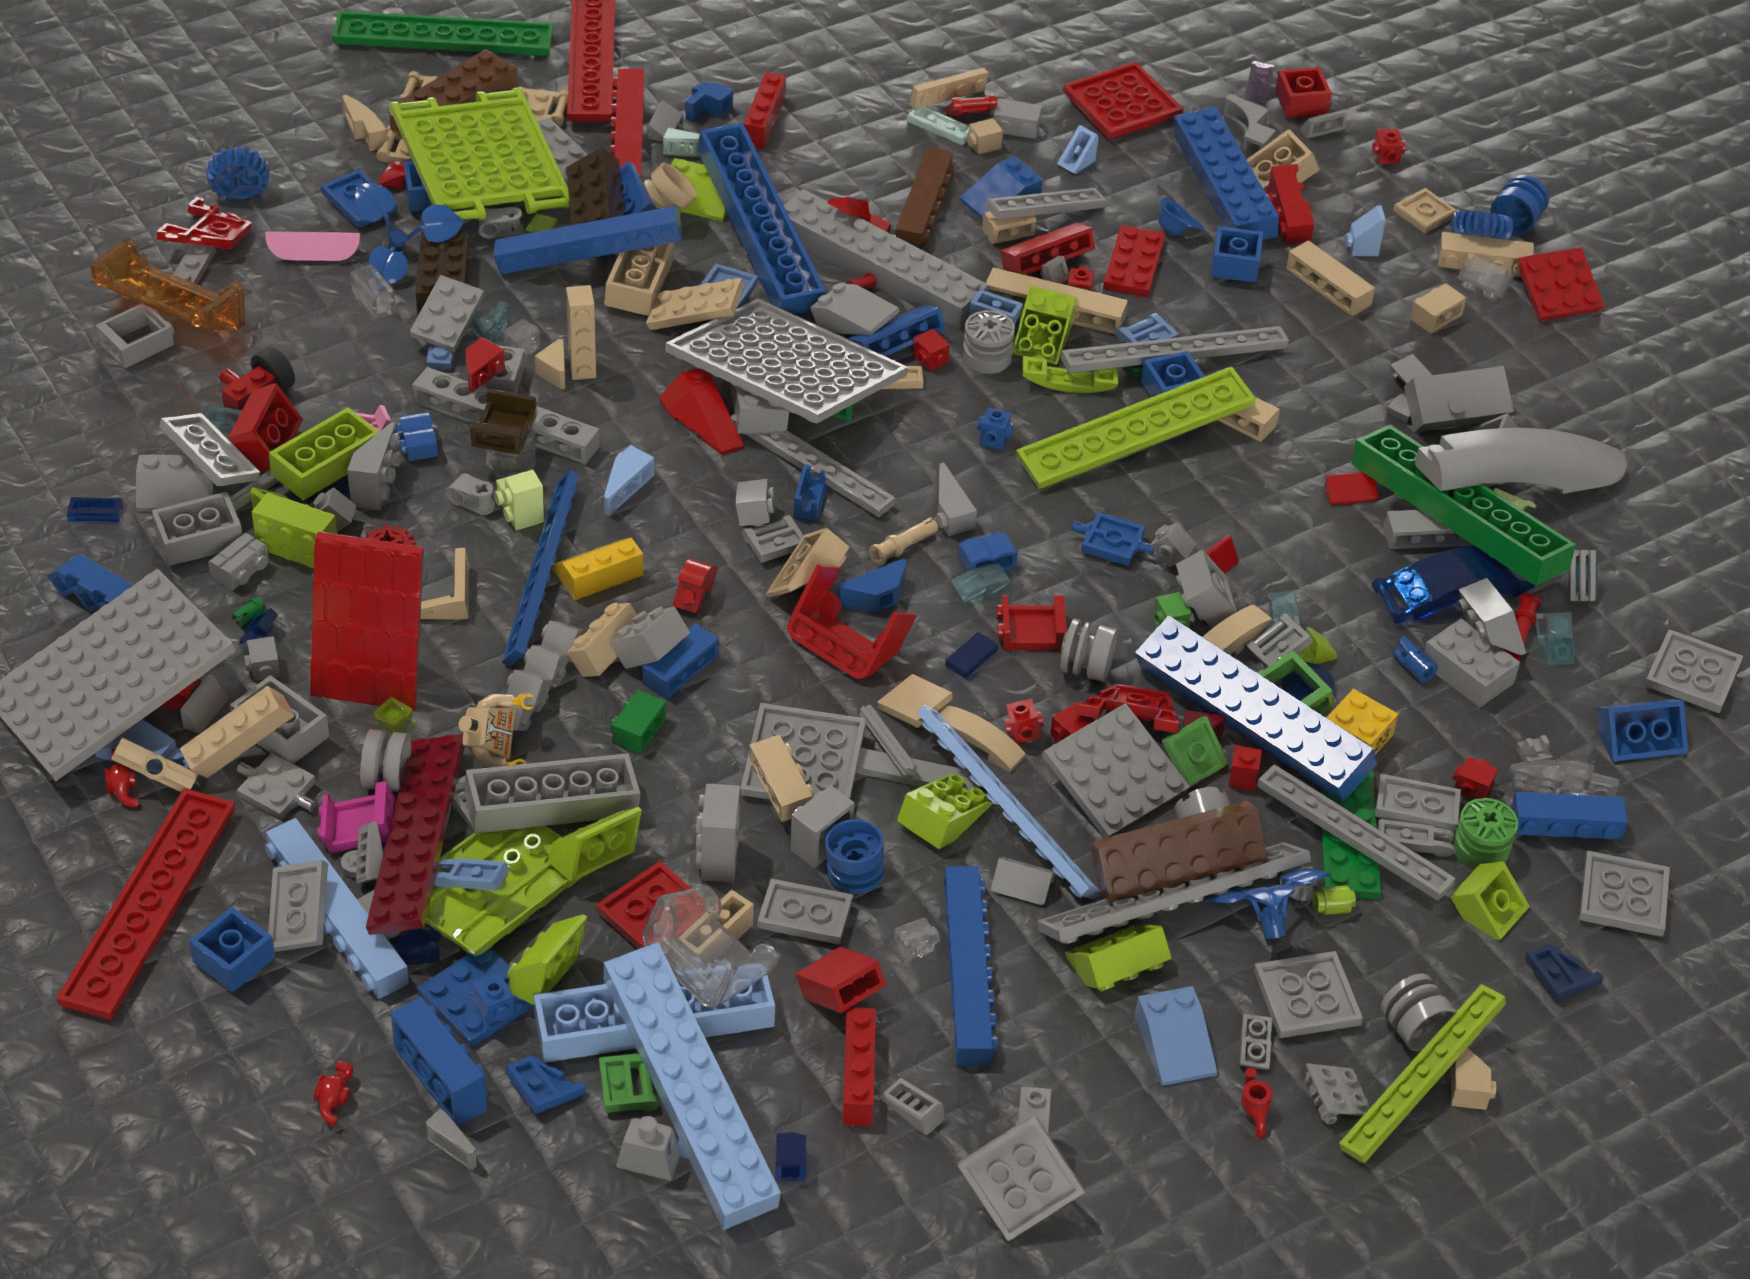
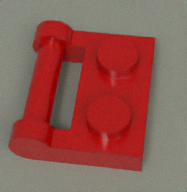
M996 94L971 99L952 98L951 104L946 107L947 116L991 112L997 107Z

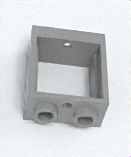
M146 302L95 325L98 344L124 369L174 345V328L169 321H165L156 309H152ZM144 326L153 331V333L130 344L121 339V337Z

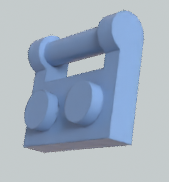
M1157 313L1149 315L1146 320L1127 328H1118L1116 330V337L1120 342L1133 343L1177 338L1179 333Z

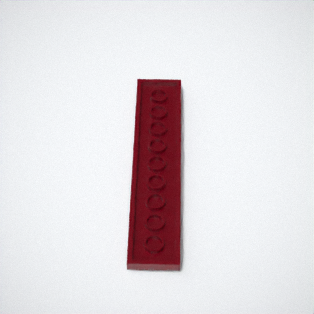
M463 734L445 735L429 739L422 738L411 741V757L407 758L366 923L369 935L419 929L425 926L465 749L462 743Z

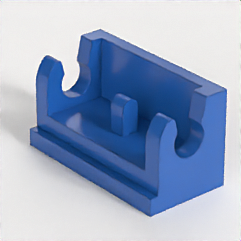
M804 465L794 497L793 518L818 522L828 485L825 484L826 473L821 469L820 477H814L811 475V466Z

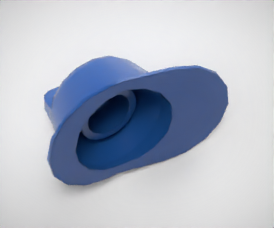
M1167 198L1160 200L1162 208L1158 215V221L1169 235H1180L1189 226L1196 229L1204 228L1199 221L1190 216L1176 202Z

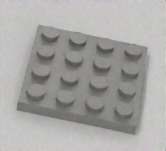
M760 703L751 744L780 734L784 744L788 743L790 745L793 761L795 764H800L804 774V781L806 785H811L814 795L831 785L851 799L866 718ZM748 754L740 795L769 799L749 761Z
M1126 703L1044 750L1041 755L1104 838L1118 834L1184 794L1190 788L1183 776Z

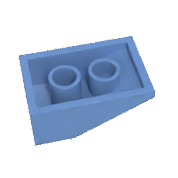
M1193 986L1138 996L1135 1020L1161 1086L1217 1076V1068L1202 1007Z

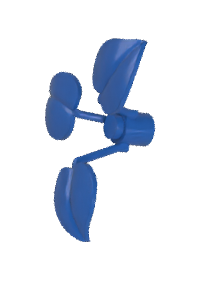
M372 183L360 184L355 189V209L358 215L368 222H377L383 216L386 221L387 232L389 233L387 240L388 248L379 246L371 252L369 257L370 275L379 290L398 282L405 276L408 263L406 257L400 252L404 250L406 242L410 241L419 231L425 229L424 234L428 241L440 243L452 238L462 227L463 220L455 212L444 205L434 204L427 207L422 213L421 220L424 225L418 226L410 234L406 235L402 230H393L387 213L394 209L395 200L389 190Z
M1299 869L1282 876V881L1286 882L1285 885L1255 889L1250 886H1234L1228 888V892L1224 894L1208 895L1204 899V903L1208 901L1230 903L1247 899L1251 902L1257 914V920L1262 921L1264 938H1279L1286 935L1284 918L1287 917L1288 897L1296 891L1293 885L1312 883L1326 876L1330 878L1331 874L1330 872L1316 869ZM1256 901L1268 905V907L1263 908V913Z

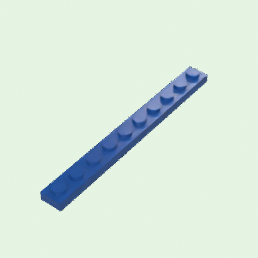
M572 470L556 483L502 659V663L509 667L518 660L522 661L529 649L527 647L528 642L535 632L533 625L540 615L539 605L546 595L544 589L551 578L549 572L557 558L555 552L562 542L560 535L567 525V520L565 519L572 508L571 499L578 488L576 482L579 475Z

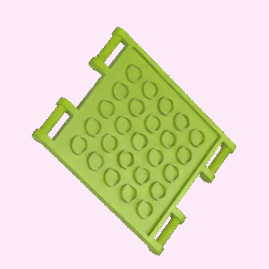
M520 87L503 92H477L476 102L438 106L434 97L427 98L425 101L399 104L398 102L389 103L390 114L396 121L432 205H444L451 210L473 207L474 209L457 211L455 213L462 220L477 219L478 221L486 219L484 206L524 201L528 214L536 213L537 210L559 207L570 209L568 186ZM556 196H561V197H562V198L549 199V200H541V201H535V200H534V199L549 198V197H556Z

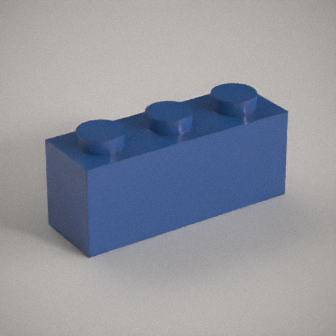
M696 623L688 629L690 633L659 661L642 666L643 685L666 700L719 656V638Z

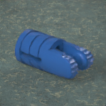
M1405 636L1400 637L1398 645L1402 649L1396 648L1392 655L1413 673L1420 682H1427L1436 674L1438 665L1428 658L1410 639Z

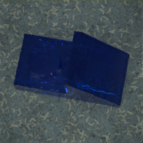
M425 922L424 928L410 930L393 946L406 965L439 963V946L436 943L440 940L442 934Z

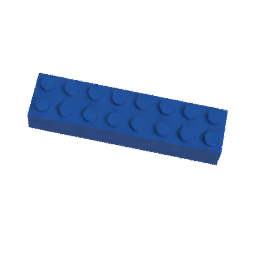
M1217 107L1176 115L1174 117V137L1223 226L1263 232V240L1278 237L1279 215Z

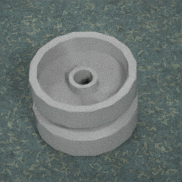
M370 729L367 732L360 767L362 788L375 790L376 783L387 781L392 792H399L407 758L411 757L412 745L410 734L394 732L388 739L386 731Z

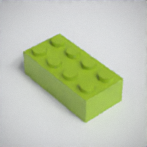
M347 407L269 452L271 475L304 501L348 475L347 470L353 453L380 431Z

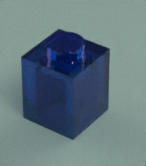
M795 1132L776 1133L775 1181H805L807 1134H797Z

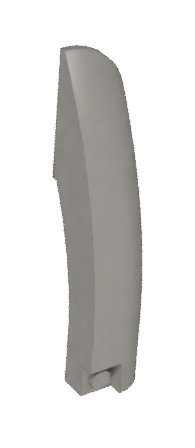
M1497 428L1442 436L1440 445L1434 444L1418 448L1415 466L1440 491L1486 483L1524 482L1554 487L1564 494L1604 487L1618 482L1624 476L1627 461L1620 450L1584 436L1546 429Z

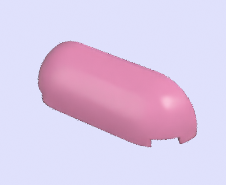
M266 231V243L270 251L277 257L285 260L340 261L352 256L360 242V233Z

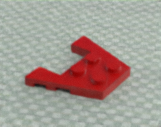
M196 197L188 204L187 213L202 218L190 229L166 223L157 231V240L232 249L251 231V222L231 212H228L226 215L219 211L218 206L211 204L209 207L204 204V199Z
M1115 684L1100 691L1099 697L1090 696L1085 704L1081 701L1076 704L1075 714L1099 718L1103 710L1113 711L1126 703L1139 719L1144 721L1155 719L1154 729L1178 733L1179 720H1176L1177 714L1175 711H1172L1173 704L1169 693Z

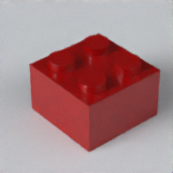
M1321 67L1278 70L1275 92L1286 118L1319 116L1329 113L1332 92Z

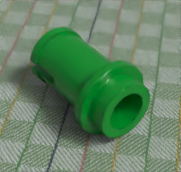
M259 597L250 598L246 605L231 613V617L235 620L243 615L240 620L235 622L237 626L242 627L257 615L262 616L266 606Z

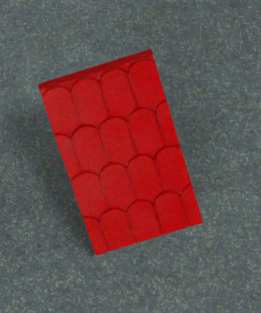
M317 532L314 547L310 696H323L324 698L342 701L349 700L350 702L368 705L375 704L376 706L394 709L401 708L407 711L415 710L417 705L424 547Z

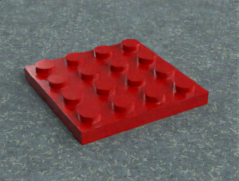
M1136 61L1063 85V93L1109 140L1174 119L1176 115L1183 114L1184 110Z

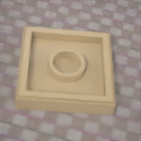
M1426 188L1394 204L1393 208L1395 213L1425 234L1452 220L1454 213L1457 212L1455 208Z
M912 674L877 703L878 709L918 728L922 725L923 719L917 712L923 705L939 711L952 701L953 698L952 692Z

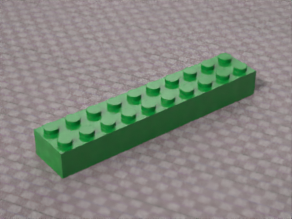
M1388 425L1356 439L1351 462L1353 466L1414 505L1417 509L1422 510L1452 532L1463 537L1490 557L1507 566L1508 569L1516 572L1528 582L1537 586L1570 569L1576 547L1575 543L1483 484L1440 491L1415 466L1418 448L1424 446L1393 426Z

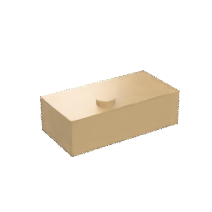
M676 242L620 252L606 282L604 305L649 316L674 261Z

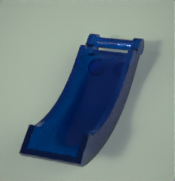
M1476 546L1455 548L1431 555L1385 578H1377L1371 584L1375 593L1380 594L1391 612L1390 616L1395 623H1401L1411 617L1415 620H1420L1446 606L1454 604L1461 599L1459 589L1486 578L1500 594H1510L1513 597L1536 586ZM1394 587L1406 607H1399L1389 589Z

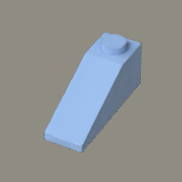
M632 445L617 455L604 495V515L609 517L655 476L654 457Z

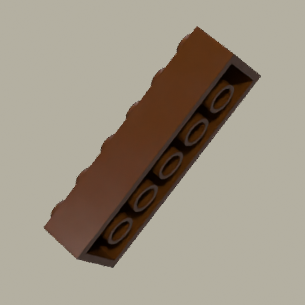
M485 49L398 101V104L425 101L431 97L436 99L438 106L476 102L477 92L494 93L511 91L513 88H517V67ZM389 111L390 129L401 135L396 121Z
M1248 801L1089 842L1099 890L1101 891L1100 895L1108 902L1267 860L1258 810L1255 805Z

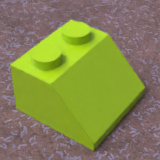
M1504 862L1479 864L1450 896L1465 921L1496 940L1502 939L1530 907Z

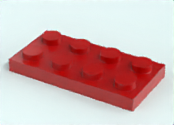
M1121 225L1104 279L1103 289L1148 297L1166 233Z

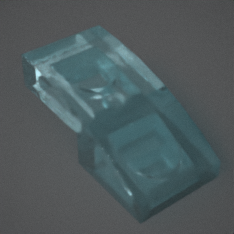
M999 563L976 568L951 580L964 603L984 591L990 596L1011 583Z

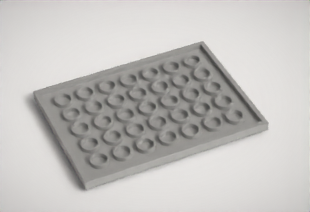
M760 299L737 308L733 316L714 319L666 342L665 351L674 355L677 359L687 361L696 368L708 371L715 377L729 381L732 385L739 386L753 395L769 400L770 403L777 404L813 423H819L905 377L908 368Z
M157 568L0 680V718L50 776L57 781L237 650L211 621Z

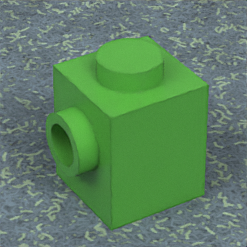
M1176 592L1156 597L1153 615L1157 627L1170 616L1189 628L1192 612L1183 601L1181 593Z

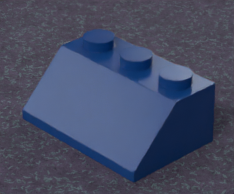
M1667 699L1597 707L1599 735L1611 761L1689 753L1684 700Z

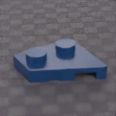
M534 1056L526 1057L506 1066V1075L535 1114L585 1094L586 1086L579 1081L575 1085L564 1079L563 1072L554 1067L547 1066L543 1061Z

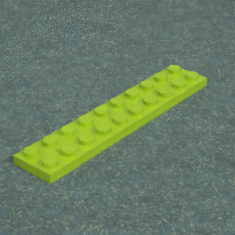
M1231 366L1017 449L1016 456L1038 489H1042L1254 406L1256 398Z

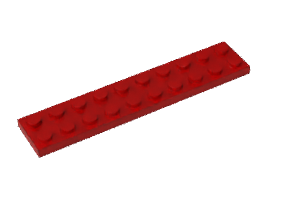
M572 0L567 121L605 122L612 120L615 0Z
M183 789L56 999L59 1006L112 1020L235 812V802Z

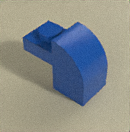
M714 82L694 85L692 87V96L685 101V119L693 122L705 112L721 118L733 108V90Z

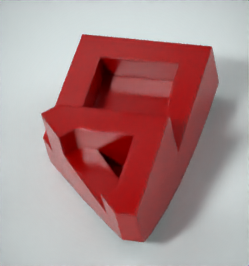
M393 161L382 174L378 185L384 188L388 186L403 189V180H405L404 163Z

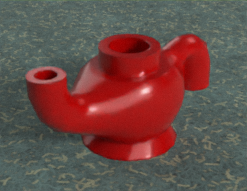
M111 749V756H113L116 749ZM118 762L110 769L105 767L108 794L114 792L119 801L126 807L139 808L138 798L133 799L129 797L131 786H136L135 770H129V767Z
M338 1060L335 1071L338 1072L336 1075L326 1077L325 1074H322L320 1076L313 1096L314 1102L319 1101L321 1117L332 1126L336 1125L338 1116L333 1115L331 1111L340 1104H346L350 1095V1088L346 1087V1083L354 1072L352 1065Z
M1248 1068L1244 1076L1245 1086L1241 1095V1104L1243 1110L1255 1121V1136L1263 1138L1266 1131V1115L1271 1106L1272 1089L1267 1083L1256 1080L1257 1072L1255 1069Z

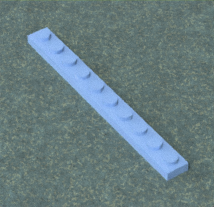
M923 705L917 712L923 719L922 725L929 732H935L939 737L938 743L947 751L951 750L954 753V761L972 773L969 776L971 780L988 791L986 796L994 804H999L1004 809L1002 814L1010 822L1017 823L1021 828L1019 833L1029 842L1033 841L1037 846L1036 852L1045 860L1049 859L1053 863V871L1062 879L1066 878L1071 883L1069 886L1070 890L1079 898L1084 896L1094 900L1101 893L1094 883L940 713L933 708Z

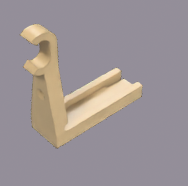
M455 548L454 597L451 598L448 595L422 601L421 619H469V562L466 548Z

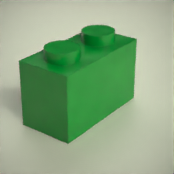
M637 690L632 698L627 699L619 716H615L610 724L612 743L641 754L666 720V701Z

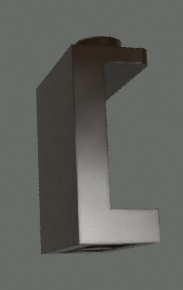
M488 389L487 405L479 422L473 421L470 427L471 446L520 455L537 417L536 398Z

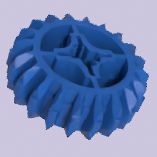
M230 145L227 151L221 148L220 154L214 153L213 159H209L206 169L207 182L211 186L212 192H217L219 198L226 196L228 200L231 198L244 200L249 197L253 199L255 194L262 195L263 189H267L270 179L269 166L265 162L264 156H259L257 150L251 152L250 147L242 149L240 145L237 149H233Z
M1464 210L1455 212L1451 221V231L1457 234L1509 240L1511 239V233H1513V219L1502 214Z

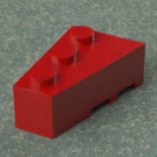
M1297 164L1272 166L1267 196L1279 215L1278 235L1282 236L1285 245L1305 243L1308 240L1311 242L1315 225L1308 200H1303L1300 190H1303L1304 186L1303 182H1298L1296 177L1299 171Z

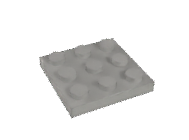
M1669 629L1644 686L1720 713L1743 656Z
M1587 851L1584 863L1579 920L1663 937L1666 924L1670 867Z
M1336 951L1255 964L1254 973L1279 1038L1362 1025V1014Z
M1035 1114L958 1162L959 1169L1007 1241L1085 1193V1189Z

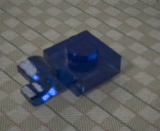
M270 608L256 615L245 630V635L240 638L239 643L242 645L247 640L259 639L261 635L263 637L268 635L274 628L272 623L278 614Z

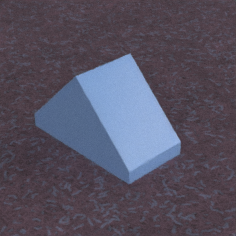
M1079 125L1057 164L1074 174H1078L1096 161L1099 135Z

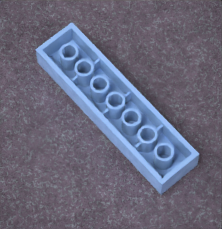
M764 960L674 973L704 1037L774 1027L775 1003ZM606 984L534 995L535 1020L544 1063L636 1048Z

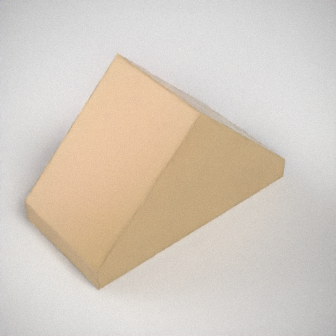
M563 339L556 340L535 355L536 375L559 389H565Z

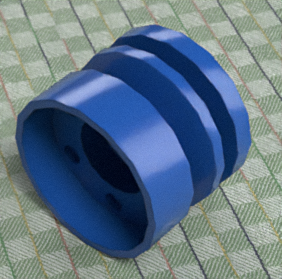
M1529 175L1514 176L1494 199L1490 212L1502 214L1513 219L1512 235L1528 233L1548 207L1550 200L1548 190L1535 177Z
M849 819L837 823L829 830L825 837L827 875L830 883L839 891L848 894H863L874 890L881 884L885 876L883 834L877 826L861 819Z

